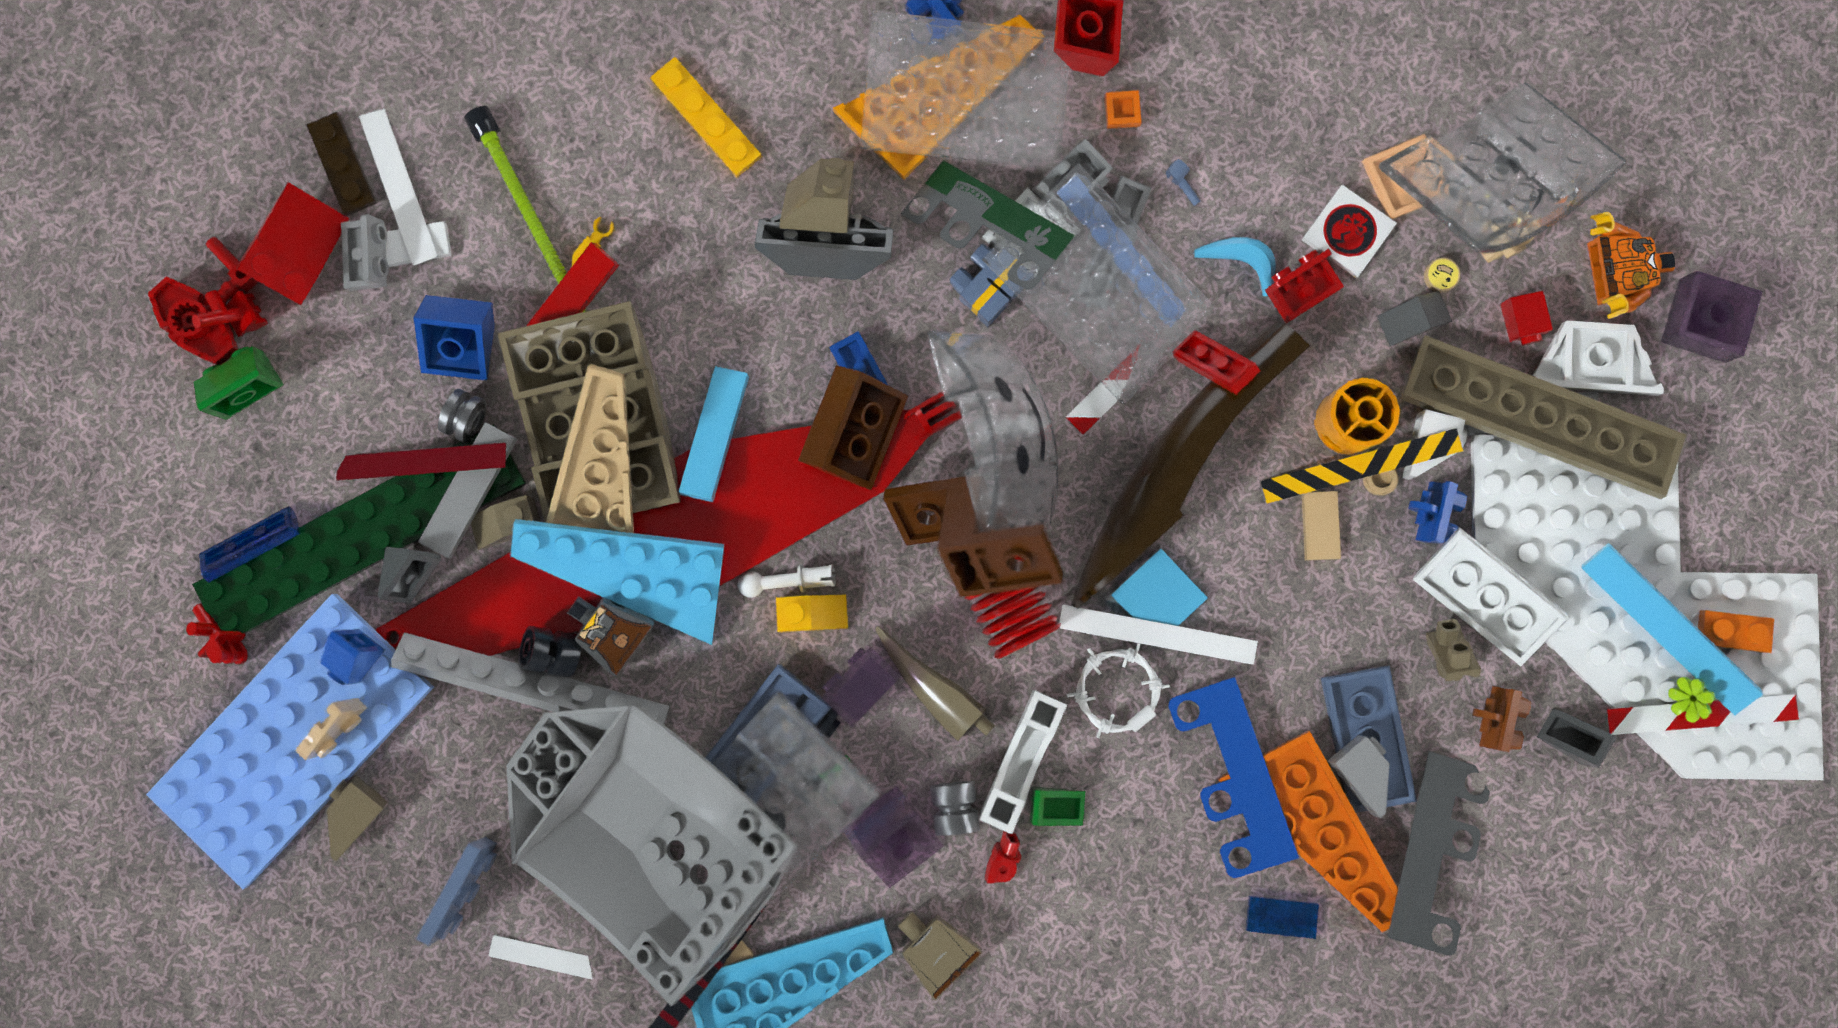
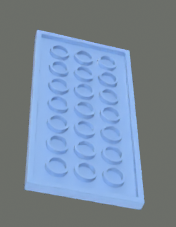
M331 594L146 795L242 889H246L331 799L330 793L343 779L347 782L428 695L434 686L422 675L391 667V658L395 649L338 594ZM360 629L383 647L385 651L360 683L341 685L331 679L327 674L329 670L320 664L327 637L333 630ZM358 698L367 707L359 716L362 719L361 722L349 733L345 734L343 732L335 740L337 746L324 758L315 757L304 760L297 753L296 748L306 738L315 723L319 721L323 723L330 716L325 710L332 702Z

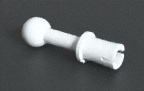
M833 564L804 568L803 565H799L796 573L761 576L756 571H747L739 577L738 589L745 597L753 598L760 595L765 589L799 586L801 592H806L807 588L833 587L836 585V575L832 574L835 569Z

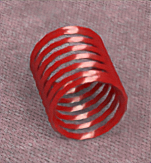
M1014 556L1017 561L1025 560L1022 557ZM1037 587L991 593L971 605L970 610L976 612L1006 599L985 611L976 619V622L984 623L1008 613L984 627L982 631L983 634L989 635L1008 627L992 637L988 642V645L994 647L1011 640L995 651L994 658L1001 659L1060 628L1061 623L1056 622L1058 617L1056 615L1047 616L1027 625L1048 612L1052 605L1045 603L1025 611L1044 599V592H1037L1024 597ZM981 595L966 596L964 599L971 600Z

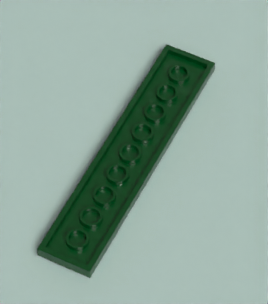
M479 432L470 437L467 443L461 441L451 447L473 445ZM511 453L506 459L505 468H501L479 509L526 485ZM457 471L395 476L192 585L205 611L216 621L221 630L239 631L246 634L383 561L386 547L406 549L417 543Z

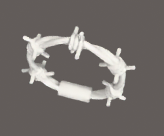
M1137 643L1135 650L1131 648L1101 652L1096 655L1090 648L1087 649L1091 656L1087 658V663L1082 670L1077 683L1076 693L1067 694V697L1075 696V702L1079 704L1089 720L1099 728L1096 738L1100 737L1101 732L1108 734L1109 732L1118 733L1133 730L1136 733L1156 716L1154 711L1160 698L1161 689L1170 688L1169 684L1162 685V680L1158 678L1156 672L1138 654L1141 645ZM1111 656L1125 658L1122 664L1124 668L1127 661L1138 663L1146 669L1150 679L1149 681L1141 682V685L1149 684V690L1152 691L1151 705L1145 706L1128 720L1125 726L1112 724L1115 716L1113 714L1110 720L1104 718L1101 720L1091 713L1087 701L1096 700L1095 696L1088 697L1087 691H1085V679L1092 669L1100 675L1101 672L1097 667L1102 664L1103 660Z

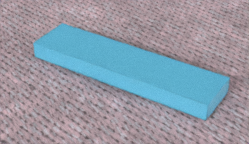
M715 366L678 492L680 495L709 502L714 501L748 383V373Z

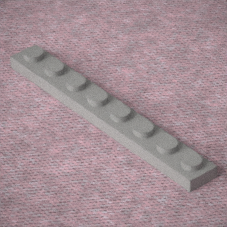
M405 632L391 658V667L552 712L634 705L664 725L670 707L571 678L552 675L545 671L541 673L523 670L519 664Z

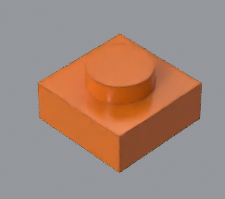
M1139 90L1105 93L1107 129L1140 127L1142 121Z

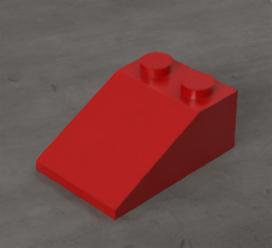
M287 182L235 269L302 305L341 236V223L348 222L350 218Z

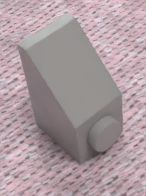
M1357 735L1327 762L1372 816L1381 818L1386 814L1389 763L1383 757L1386 751L1374 737L1368 739L1367 736Z

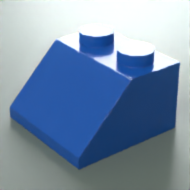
M425 295L413 317L421 373L487 380L495 328L493 303Z

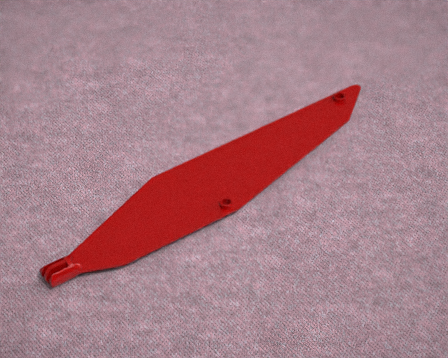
M947 389L911 409L903 410L872 490L798 461L812 425L732 438L713 502L680 495L681 502L633 513L634 533L724 544L720 587L883 493L927 438L960 420L963 416L958 411L932 426L929 425V423L949 413L956 407L955 402L949 400L925 414L922 413L946 399L950 395ZM691 449L674 458L679 487ZM511 552L375 630L395 650L405 632L492 656L520 648L523 634L529 626L551 629L553 635L557 631L568 633L579 631L583 624L567 614L568 610L578 596L595 607L602 599V596L511 557ZM394 631L399 635V640L395 644L390 641V635Z

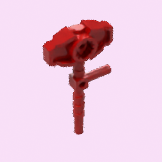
M212 237L206 242V247L229 270L227 274L231 279L229 281L226 280L218 290L225 305L240 289L248 292L258 283L257 280L235 269L240 261L217 237ZM165 277L148 292L149 300L152 303V309L160 328L168 332V337L179 347L214 365H222L238 350L229 323L203 328L194 327L192 323L193 315L212 312L205 296L199 291L172 278Z

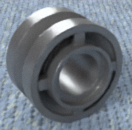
M460 388L456 389L443 405L439 417L438 430L446 435H451L455 432L457 440L467 443L470 437L478 432L483 423L486 400L478 396L470 399L468 392Z

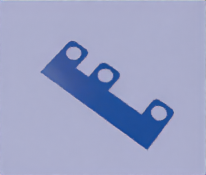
M1233 677L1173 697L1169 701V709L1176 728L1179 731H1188L1211 723L1230 776L1229 780L1202 789L1200 797L1208 819L1217 822L1243 813L1250 832V836L1222 845L1220 854L1227 874L1232 878H1239L1298 859L1296 847L1236 678ZM1191 700L1199 706L1200 714L1195 721L1184 722L1179 718L1177 709L1181 702ZM1218 790L1227 792L1232 801L1230 808L1222 813L1215 812L1209 805L1211 794ZM1236 847H1244L1251 854V863L1244 869H1237L1229 862V854Z

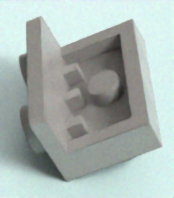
M365 214L361 215L358 221L342 222L344 289L355 291L387 287L389 265L386 260L385 242L387 241V230L384 226V221Z

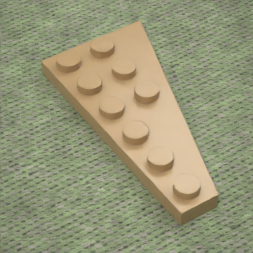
M593 364L588 366L546 523L634 533L624 374Z

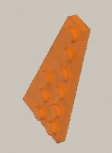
M1307 730L1264 753L1263 757L1298 855L1321 874L1327 882L1335 887L1382 933L1389 930L1398 887L1311 732ZM1227 773L1219 777L1218 780L1223 782L1229 780L1230 776Z

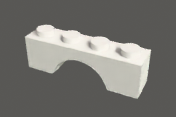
M1032 691L980 811L979 820L1012 834L1026 802L1037 768L1055 735L1067 707L1066 704L1037 691Z

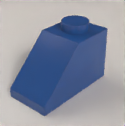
M360 629L333 630L327 637L320 664L329 670L327 672L328 676L341 685L360 683L385 649Z

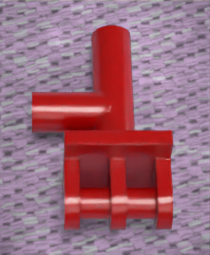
M217 290L206 293L204 296L212 312L196 314L192 317V323L195 328L231 323L238 337H242L246 332L256 331L268 324L266 318H261L259 314L262 312L260 307L255 306L253 300H255L252 293L244 294L243 291H238L226 306Z
M202 603L195 605L192 611L199 622L188 623L186 627L187 634L210 638L197 653L198 656L209 658L212 663L244 664L248 659V652L241 641L245 638L246 634L239 631L221 630L216 621L205 611Z

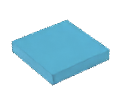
M1161 548L1111 594L1132 618L1179 626L1208 598Z

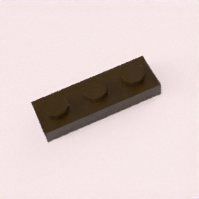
M334 112L306 124L342 213L345 216H349L377 204L340 114Z

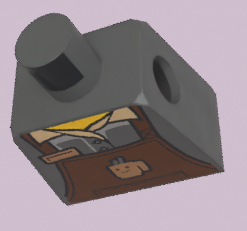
M578 596L567 614L583 624L575 637L576 642L614 677L619 674L655 622L652 618L604 597L595 607Z

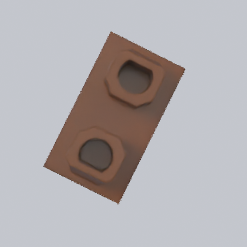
M1492 686L1490 698H1486L1484 710L1473 709L1472 716L1482 718L1479 730L1482 732L1479 746L1508 753L1510 749L1520 750L1522 748L1524 735L1522 731L1514 730L1517 717L1526 718L1530 713L1532 704L1530 700L1522 697V691Z

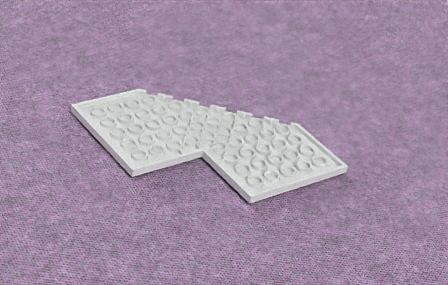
M1482 434L1471 436L1472 538L1568 613L1569 618L1545 643L1551 649H1554L1567 662L1566 664L1588 683L1612 709L1674 704L1677 700L1669 697L1668 690L1670 688H1679L1677 680L1681 677H1688L1691 681L1696 678L1582 569V564L1606 544L1610 543L1697 628L1700 610L1774 618L1772 653L1718 648L1762 689L1763 695L1761 697L1796 694L1799 720L1637 733L1681 778L1824 780L1817 574L1681 572L1678 462L1667 496L1663 499H1658L1500 437Z

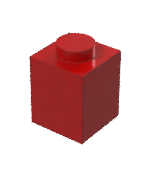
M1544 291L1510 297L1500 304L1510 342L1521 340L1522 346L1543 341L1542 335L1553 330Z

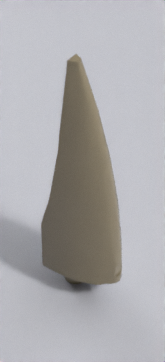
M880 626L875 628L888 655L903 679L933 717L957 741L962 738L973 724L985 735L995 727L983 715L987 709L967 691L916 659Z

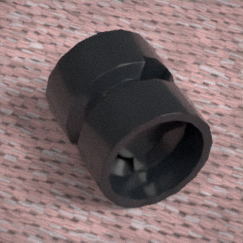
M529 626L525 630L520 644L518 658L520 668L541 673L547 668L549 674L571 677L577 668L581 653V646L575 640L577 634L557 631L553 635L551 629Z

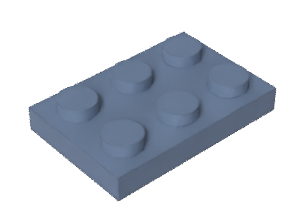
M483 837L468 843L419 932L417 940L429 946L439 939L444 940L448 933L452 935L455 933L463 919V915L459 914L465 902L470 904L479 891L480 885L476 883L482 871L486 873L489 871L497 857V854L493 852L497 845L496 842Z

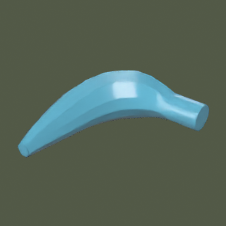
M1232 237L1201 246L1194 250L1195 258L1234 259L1248 263L1258 274L1263 297L1268 296L1265 289L1274 283L1271 277L1275 275L1276 260L1273 251L1261 241L1249 237Z

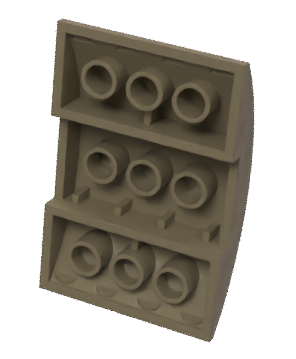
M631 301L497 333L513 398L518 400L534 463V467H531L545 523L586 371L590 364L622 373L625 376L633 513L681 502L678 492L679 484L664 406L649 351Z

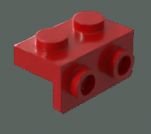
M1315 249L1298 260L1301 264L1299 268L1292 271L1288 266L1271 277L1274 283L1266 288L1265 292L1286 324L1344 287L1326 259L1332 255L1330 249L1325 250L1321 254H1318Z

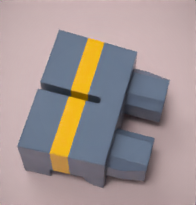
M981 244L972 254L971 260L982 270L974 278L961 267L950 278V283L960 294L959 300L972 310L984 325L989 327L1023 288L1010 281L1007 276L1008 271L1016 261L1001 249L996 253L988 246ZM1020 265L1017 271L1018 278L1022 281H1030L1032 275Z

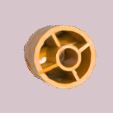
M1358 378L1348 381L1322 400L1316 411L1314 426L1318 437L1326 447L1339 454L1354 455L1381 444L1393 434L1399 423L1400 408L1396 396L1387 385L1376 379Z

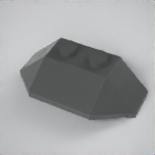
M850 213L847 233L780 229L781 214L770 219L767 217L762 218L758 221L755 248L789 275L857 280L891 258L894 229L888 226L884 227L879 222L863 214Z

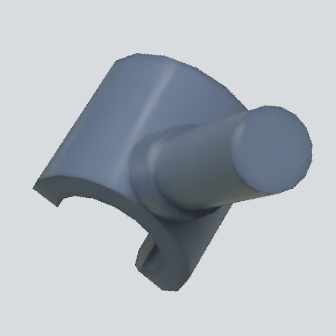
M1177 159L1167 169L1166 176L1168 179L1170 176L1174 178L1171 182L1178 185L1193 206L1200 202V199L1184 179L1190 169L1182 160Z

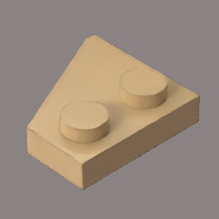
M358 698L332 702L325 710L330 716L323 723L320 721L315 723L306 738L296 748L297 753L304 760L315 757L324 758L337 746L335 740L343 732L345 734L349 733L361 722L362 719L359 716L367 707Z

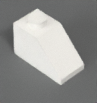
M1425 409L1417 413L1411 440L1457 428L1463 448L1467 438V430L1464 429L1465 420ZM1454 454L1404 467L1402 478L1407 480L1415 478Z

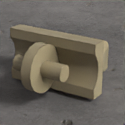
M1458 620L1438 621L1436 631L1426 633L1427 644L1437 662L1436 669L1442 678H1445L1446 681H1458L1462 679L1463 675H1470L1472 677H1479L1481 675V667L1473 654L1470 643L1466 641L1461 631Z

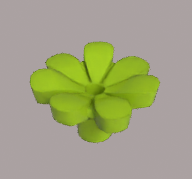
M1681 677L1677 680L1679 688H1670L1668 690L1669 697L1677 700L1671 706V710L1675 715L1686 712V719L1689 722H1696L1700 717L1705 719L1712 713L1708 704L1715 700V694L1705 688V683L1702 680L1693 679L1691 681L1688 677Z

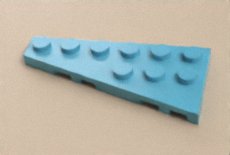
M515 519L511 557L712 645L724 544Z
M884 917L722 966L691 1007L696 1027L788 1028L811 1012L813 1008L835 995L844 986L857 977L859 978L893 953Z

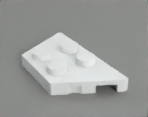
M1565 321L1560 325L1532 375L1568 390L1651 396L1664 394L1662 384H1657L1649 365H1652V362L1647 352L1641 347V338L1635 325Z

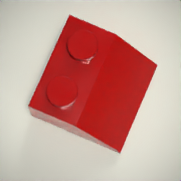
M1058 0L1054 52L1072 70L1103 77L1119 63L1124 0Z

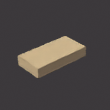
M1338 491L1302 494L1305 561L1341 559Z

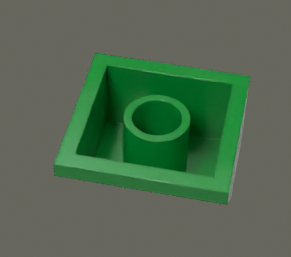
M253 346L243 347L235 351L231 355L232 359L222 365H213L204 370L203 376L194 381L196 406L199 411L227 420L283 386L284 384L264 351Z

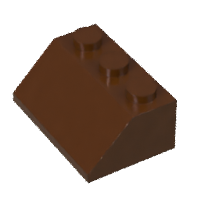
M836 365L798 461L872 490L908 395L861 371Z

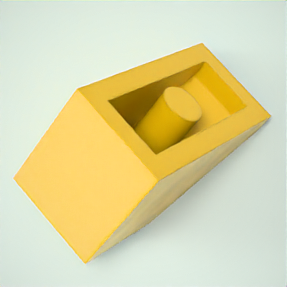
M846 595L776 597L777 632L848 629Z

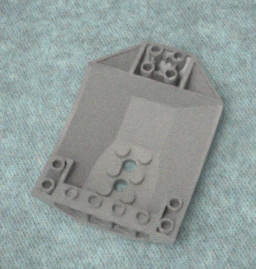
M634 705L544 713L506 765L512 864H517L547 886L598 929L635 966L670 1006L675 1005L733 947L773 896L798 848L720 770L669 728ZM675 840L680 841L685 848V854L681 860L674 859L670 852L671 844ZM700 864L708 872V878L705 883H702L697 877V868Z

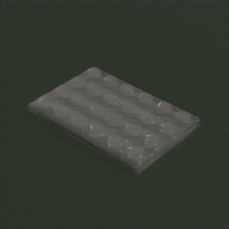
M872 10L860 149L1028 167L1055 168L1061 162L1069 65L1054 52L1055 31Z
M1077 163L1031 209V211L1075 235L1033 289L1025 290L1008 279V271L1025 249L1004 237L982 260L1121 404H1126L1204 324L1217 308L1096 180ZM1033 261L1021 264L1017 271L1018 278L1022 281L1032 280L1038 274V265Z

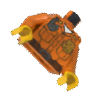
M1603 212L1591 215L1590 219L1595 220L1597 228L1591 229L1590 234L1592 236L1603 235L1587 243L1597 304H1608L1610 306L1611 314H1608L1607 318L1611 319L1624 313L1633 312L1649 299L1652 292L1651 289L1661 283L1660 273L1672 272L1674 270L1675 258L1672 252L1656 254L1653 238L1642 237L1638 231L1615 222L1611 213Z

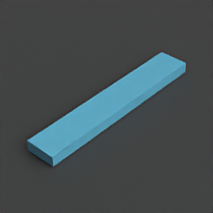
M1610 543L1606 544L1582 564V569L1696 679L1702 680L1705 683V688L1708 691L1714 692L1715 697L1734 716L1763 695L1760 687Z

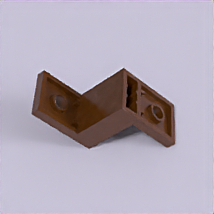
M983 473L885 489L883 500L906 546L938 541L937 550L960 597L1062 584L1063 571L1043 523L1003 529L1004 520ZM923 510H928V511H931V512H933V513H935V514H934V515H928V514H927L926 512H924ZM1014 556L1022 557L1025 560L1017 561Z

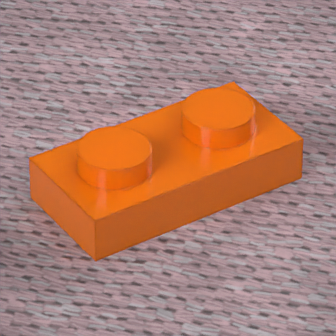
M1709 610L1699 611L1698 629L1717 647L1772 653L1774 618Z

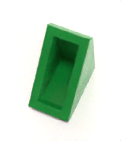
M1032 787L1031 824L1034 826H1083L1086 791Z

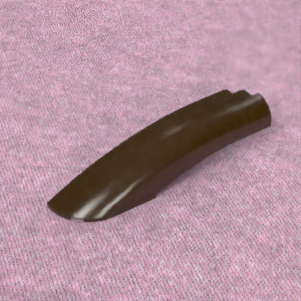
M1277 321L1240 353V355L1255 362L1260 372L1237 395L1210 381L1169 424L1138 465L1114 504L1089 555L1071 606L1078 609L1085 604L1092 595L1094 596L1184 516L1180 509L1196 476L1217 442L1252 399L1310 347L1294 329L1283 322Z

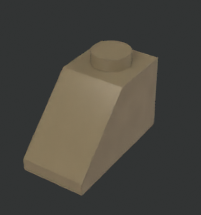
M523 495L494 504L477 513L471 522V527L478 550L512 540L515 519L541 522L535 499L528 495Z
M357 775L349 783L343 779L329 795L334 799L327 808L330 855L335 861L351 846L384 809L387 803L378 792Z

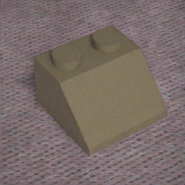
M841 158L819 159L787 184L779 223L780 229L847 233L853 200L854 161H847Z

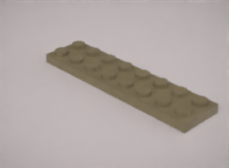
M1426 335L1421 339L1400 397L1401 400L1424 409L1458 417L1465 420L1466 425L1658 499H1663L1667 496L1686 438V434Z

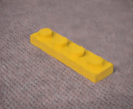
M673 57L650 77L654 85L736 178L762 157L755 146L676 57Z

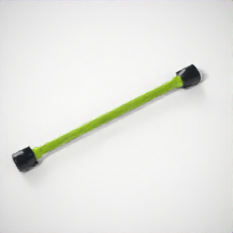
M488 106L476 107L466 113L464 119L476 142L482 141L484 147L488 148L525 222H527V226H529L533 237H535V241H537L536 243L546 259L552 274H554V278H556L559 284L567 274V271L564 270L565 268L555 248H553L530 200L526 196L505 152L499 144L500 139L497 133L500 132V128Z

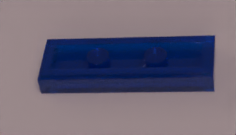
M290 506L285 507L199 554L201 576L209 583L299 535L298 521L294 510Z

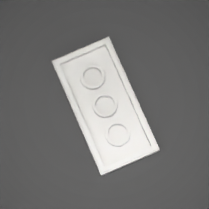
M1460 527L1413 577L1417 584L1520 666L1569 618L1568 613Z

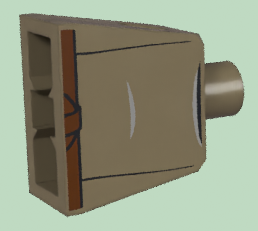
M911 911L898 924V927L911 940L902 949V954L935 1001L982 954V948L937 914L925 925Z

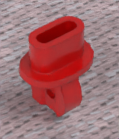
M1003 831L1001 841L996 842L992 848V854L988 860L985 872L987 884L1008 882L1015 876L1017 871L1016 863L1021 861V853L1018 850L1020 840L1014 832L1010 834Z

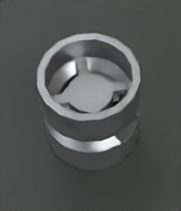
M961 781L930 786L933 805L939 808V811L933 816L935 835H958L980 830L978 811L971 808V805L976 801L975 781Z

